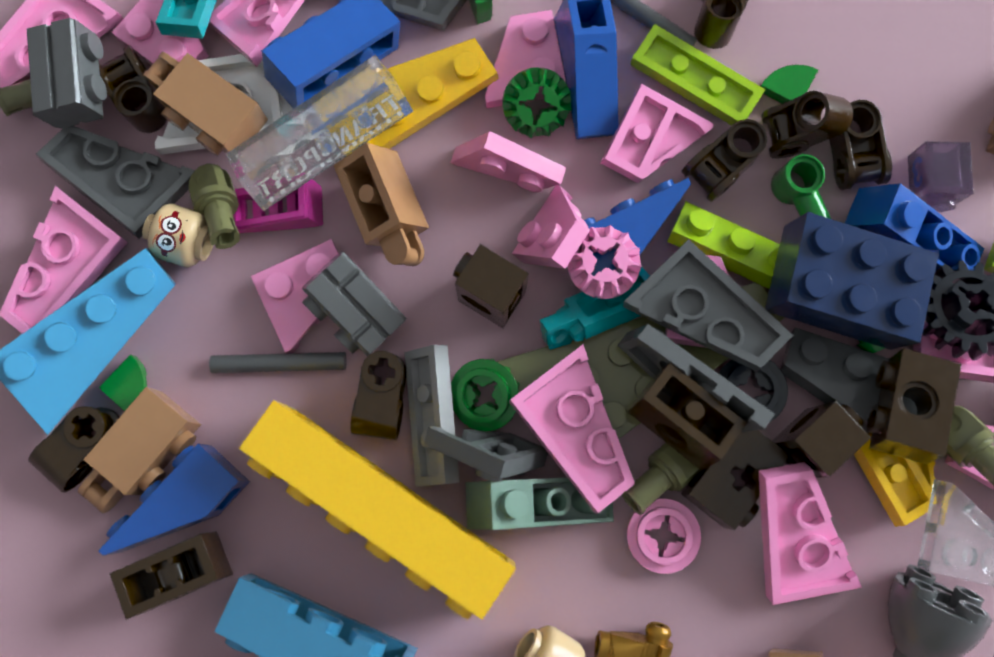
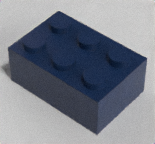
M806 212L784 226L765 309L776 315L889 350L921 343L939 254L811 212Z

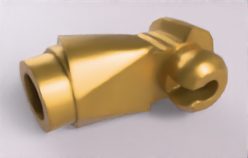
M654 621L646 625V635L632 632H607L599 630L595 639L594 657H670L673 649V643L669 641L671 629L666 624Z

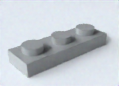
M430 345L405 352L415 487L460 483L458 460L424 445L428 427L431 426L441 427L444 431L455 435L448 346Z

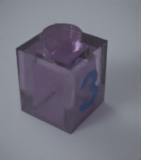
M926 141L907 156L909 190L937 212L953 210L956 208V204L974 194L971 142Z

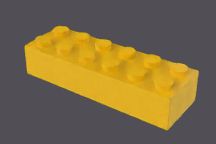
M273 400L239 447L241 451L250 456L246 463L250 468L268 479H271L272 476L280 480L283 479L290 484L285 491L291 497L305 506L310 507L311 504L327 510L329 513L326 515L325 520L347 535L351 531L361 534L368 539L364 547L369 552L387 563L395 558L408 568L404 575L410 581L426 591H429L432 585L448 596L445 604L467 620L470 619L472 614L483 620L516 570L515 561L291 406Z

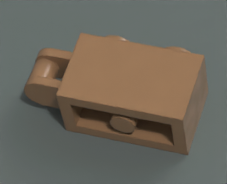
M162 51L156 61L142 75L157 88L153 95L165 107L161 114L180 130L184 131L189 126L199 133L196 140L216 156L223 151L236 160L268 121L257 102L189 53H186L181 61L178 62Z
M365 143L333 165L366 245L381 246L387 261L391 264L417 266L424 258V248L418 234L428 229L429 226L397 151Z
M145 387L83 459L94 470L80 485L78 493L94 505L102 514L111 510L124 495H142L151 484L158 480L162 481L165 478L166 472L164 468L174 456L177 457L185 448L194 444L196 440L194 433L202 424L162 391ZM105 479L113 485L109 491L101 486Z

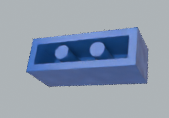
M340 0L336 6L319 16L310 17L301 27L284 37L272 40L266 48L261 50L264 76L291 107L299 113L397 50L399 47L401 21L380 0Z

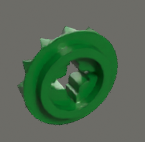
M541 67L525 69L516 74L505 88L502 99L505 118L515 132H520L530 138L543 135L549 137L557 128L564 126L565 120L572 110L571 92L566 82L556 72ZM542 86L541 91L544 101L554 107L541 108L539 115H536V120H533L531 107L525 105L524 102L534 100L536 93L539 92V87Z
M494 359L470 361L463 365L452 379L453 410L457 417L472 429L480 431L497 430L510 422L516 413L509 401L519 393L520 383L514 379L510 372V367L503 366ZM496 382L495 390L492 392V397L496 400V404L494 405L488 401L475 407L481 395L477 384L485 387Z

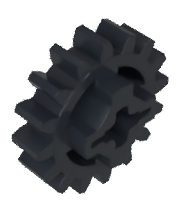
M961 260L952 268L944 264L935 272L925 318L928 326L923 329L922 334L923 336L935 334L938 337L935 344L936 349L939 350L945 345H949L952 347V357L959 358L968 351L972 361L978 360L985 354H988L990 357L994 355V273L990 276L984 274L983 263L978 262L972 269L968 270L964 260Z

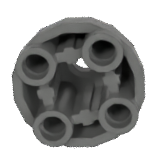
M908 565L905 573L898 572L895 576L888 599V620L896 644L893 657L964 656L983 639L993 621L989 614L981 608L984 599L977 593L962 586H955L954 590L935 582L936 577L929 571L915 565Z

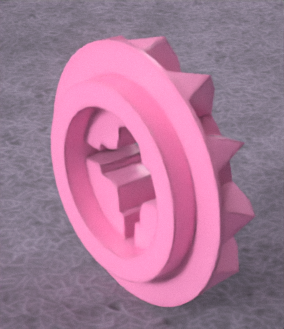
M611 225L599 228L591 227L567 265L570 278L576 287L588 296L598 299L618 297L627 292L638 278L642 267L639 248L635 246L628 233H622ZM615 248L616 251L612 263L616 270L612 271L606 267L593 276L592 273L597 262L593 252L604 255L607 251Z
M657 499L641 515L634 512L626 527L628 548L633 557L644 568L655 573L670 574L686 568L694 560L700 548L701 531L695 515L685 505L672 499ZM665 515H667L668 531L675 533V536L682 537L681 542L676 540L674 542H666L664 549H661V554L658 556V541L651 538V535L645 534V530L660 529L662 522L665 521Z

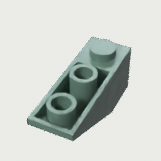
M568 478L465 482L467 529L500 530L614 522L613 502L600 513L595 514Z

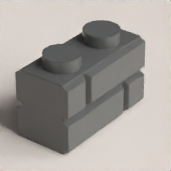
M72 18L51 22L50 26L43 24L28 28L27 41L33 116L55 128L61 129L79 125V122L87 123L103 119L102 101L107 98V88L100 76L99 59L104 55L99 37L79 21Z
M344 251L338 253L302 287V290L308 295L302 303L320 321L327 316L331 318L340 328L334 336L352 354L360 348L366 356L370 355L407 319Z

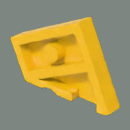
M871 438L853 454L895 527L906 526L941 504L939 485L934 476L935 461L923 464L870 449Z

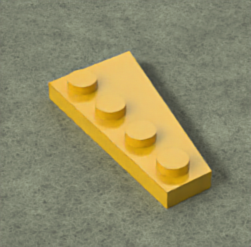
M472 38L342 84L312 105L333 139L335 140L337 136L340 138L342 148L343 132L347 130V149L342 151L346 157L365 143H371L388 149L392 148L498 80L499 76L476 39ZM397 97L398 99H396L392 103H395V105L399 108L401 113L397 114L394 111V109L391 107L392 103H390L386 107H384L383 105ZM381 107L390 120L386 122L377 109ZM374 111H377L374 118L381 117L377 121L380 125L377 129L373 125L375 120L370 121L369 115ZM358 122L360 125L362 139H360L359 141L355 125ZM361 122H363L365 125H367L374 131H372L371 133L368 132L365 128L361 126ZM348 131L356 141L353 145L348 139Z

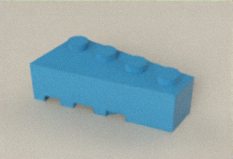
M145 248L1 348L0 381L48 435L176 283L150 253L149 249Z
M253 573L239 577L214 631L226 638L225 643L229 647L244 653L253 652L260 657H414L418 649Z

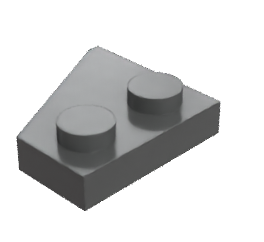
M431 426L428 427L424 441L425 446L475 468L477 476L494 482H500L503 478L514 475H524L527 471L544 467L548 452L544 447L512 433L484 432L464 429L462 437L459 438L444 431L441 427Z

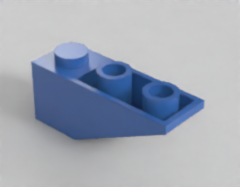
M563 0L554 17L566 84L571 92V114L576 140L614 136L619 126L617 32L611 1Z
M689 178L674 184L672 179L667 180L649 191L650 196L637 203L633 198L625 200L610 210L612 215L596 222L594 217L584 221L589 229L591 227L599 228L611 225L622 233H628L635 246L639 248V255L641 256L683 198L691 182ZM615 248L607 251L604 255L593 252V256L597 259L595 270L592 273L593 276L606 267L612 271L616 270L612 263L615 256Z
M901 183L859 188L845 220V224L938 253L935 272L944 264L952 268L961 260H964L968 270H970L978 262L980 263L984 247Z
M197 444L195 447L193 445L188 446L174 459L172 466L175 469L163 482L161 480L154 482L142 493L139 498L142 504L131 516H123L111 526L106 533L109 540L98 551L103 556L121 553L217 517L250 481L212 445Z

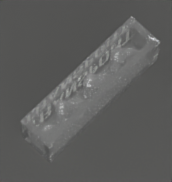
M374 55L226 153V156L237 180L259 207L265 211L412 113L413 109L392 74L379 58Z

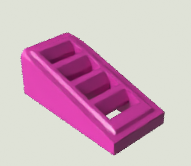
M303 176L299 180L292 178L294 181L293 185H290L288 179H286L282 184L285 189L282 192L278 188L279 184L275 182L270 183L267 186L273 198L269 200L268 216H265V199L269 198L264 188L258 191V188L264 184L235 189L239 206L233 218L239 233H252L322 226L323 204L321 186L308 176ZM287 197V212L283 213V198ZM247 200H253V218L248 219Z

